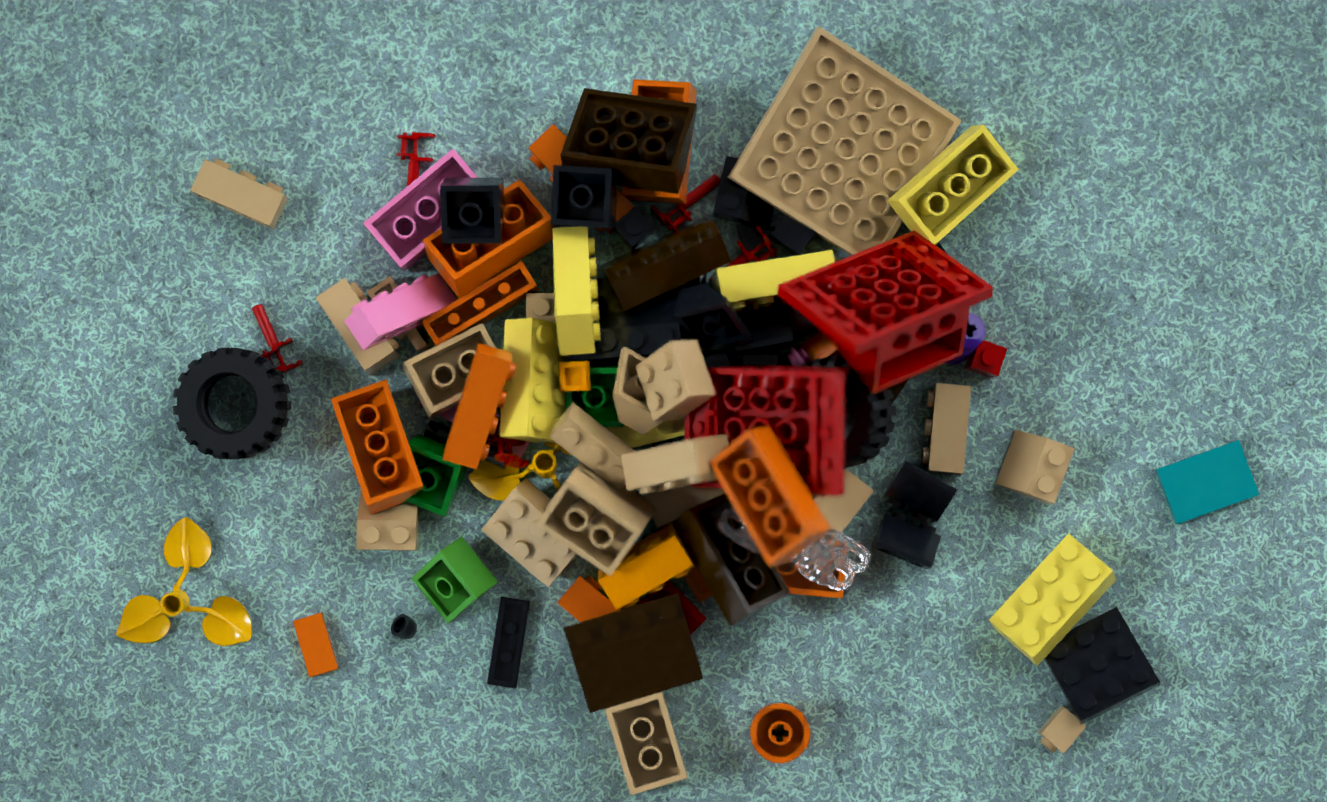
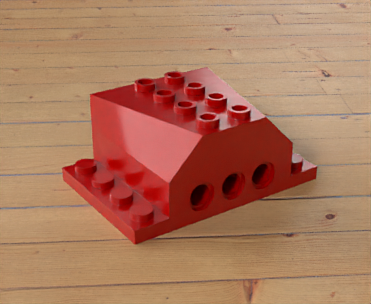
M914 230L779 284L777 295L802 313L832 342L870 392L875 394L963 355L970 306L991 298L994 287Z
M779 365L707 367L716 395L684 416L685 440L727 435L729 445H731L749 429L770 426L810 494L844 495V391L849 367ZM719 480L699 482V484L687 486L724 489Z

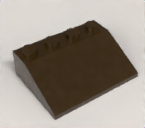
M584 88L560 155L562 165L613 168L615 185L678 194L686 170L697 104Z
M704 217L678 229L676 232L669 233L600 265L623 311H626L732 261L716 225L711 219Z
M678 593L564 627L572 659L590 713L704 679Z

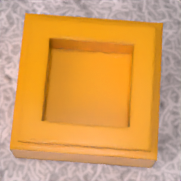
M590 361L559 362L560 392L591 391Z

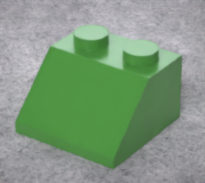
M462 536L442 549L411 578L447 624L498 583L491 571Z

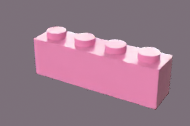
M440 273L430 277L424 274L414 280L412 285L403 283L390 294L387 291L378 294L369 303L366 299L360 301L351 308L353 313L344 322L364 351L423 325L421 321L457 299Z

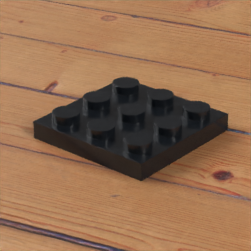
M1117 607L1071 629L1044 659L1081 725L1160 686V680Z

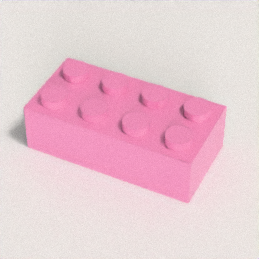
M454 149L449 151L363 223L403 272L426 254L423 239L442 228L440 184L445 178H478Z

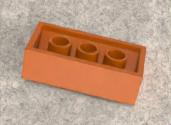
M387 379L331 398L365 503L371 515L400 505L424 488Z

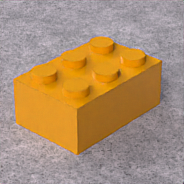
M671 522L633 544L611 576L599 569L598 582L616 610L622 606L629 608L640 600L639 597L648 591L650 594L655 593L665 586V581L674 576L678 579L689 573L690 567L693 566V560Z

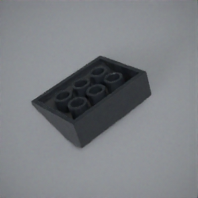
M597 279L598 299H593V301L599 302V321H594V323L600 324L601 341H595V353L567 355V362L590 361V366L619 364L623 347H627L639 355L648 358L670 341L689 340V336L674 317L679 290L687 288V283L623 311L607 279Z

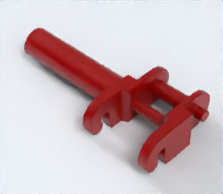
M403 132V135L397 136V138L401 139V151L396 153V156L401 157V160H405V157H410L407 186L419 177L420 162L433 163V158L418 157L417 149L420 138L429 137L434 139L435 134L412 132V136H407V133ZM407 140H414L413 153H407Z
M716 174L712 175L687 194L686 204H676L677 207L668 214L661 213L654 205L650 209L664 226L668 224L667 228L676 232L678 231L677 226L686 219L689 222L692 221L690 217L692 214L690 211H686L687 208L720 185V178ZM680 211L682 215L672 222L670 217Z
M757 225L756 229L763 237L762 243L752 251H747L738 240L736 243L743 253L725 267L747 264L752 259L756 262L766 261L772 255L776 258L775 252L777 249L775 247L771 249L770 245H772V242L760 226ZM766 246L769 251L757 259L754 254Z
M258 304L251 309L264 338L271 348L269 352L266 350L262 351L263 354L261 356L271 360L270 356L276 354L281 364L276 369H280L282 373L303 365L302 360L297 361L295 364L286 365L280 354V348L292 343L293 339L288 338L285 342H279L263 305Z
M498 407L499 416L501 418V408ZM500 435L492 439V443L497 445L498 454L494 456L496 461L504 462L505 466L514 468H525L529 465V460L523 461V458L513 454L512 446L524 445L526 441L503 438ZM503 446L508 447V453H504Z

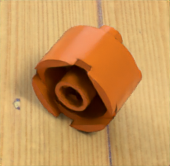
M774 702L763 706L755 713L750 723L749 734L751 743L760 756L770 762L787 763L799 757L807 748L810 740V727L803 713L796 707L788 703ZM779 724H782V728L787 731V735H783L781 740H777L776 736L771 734L772 729H777Z

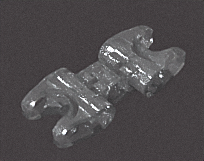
M732 505L733 509L725 510L722 513L718 523L719 528L726 536L753 552L761 553L734 505ZM727 518L742 523V528L732 529L727 523ZM832 529L791 561L798 564V569L804 577L836 590H849L856 575L855 573L864 572L868 568L871 555L865 547L851 537ZM849 552L859 554L862 564H857L848 559L847 554ZM836 569L844 573L846 582L838 581L834 577L833 570Z

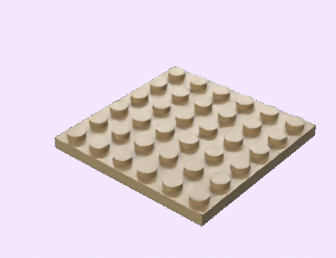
M819 26L816 27L728 178L792 219L815 231L817 235L851 256L893 239L903 221L887 200L945 150L962 120Z

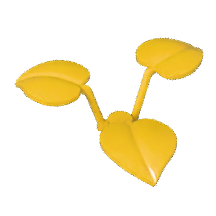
M543 443L554 449L537 452L533 457L532 464H529L521 473H519L520 468L507 466L504 470L487 461H482L477 470L475 469L468 477L472 485L481 494L497 501H505L513 489L521 483L519 478H524L531 471H535L541 478H551L558 491L561 485L555 475L557 462L554 455L559 450L566 455L572 454L558 443Z
M189 517L180 519L171 528L164 543V556L168 565L175 568L184 566L177 583L173 586V591L165 594L160 602L150 595H138L131 599L123 610L116 632L118 637L136 643L158 641L171 628V622L167 616H176L184 611L208 614L203 619L202 629L205 637L214 644L229 646L240 642H247L251 639L252 622L246 608L238 600L229 596H220L213 601L211 609L208 607L189 605L190 600L187 593L180 590L189 572V566L193 568L203 566L212 554V543L209 536Z

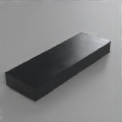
M501 597L487 684L517 688L530 601Z

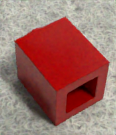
M983 340L966 359L964 369L990 378L999 376L1007 348Z

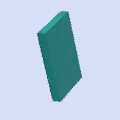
M1239 440L1155 470L1175 524H1180L1260 495Z

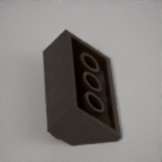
M727 493L688 509L672 522L729 626L756 614L790 594L775 565L769 566Z

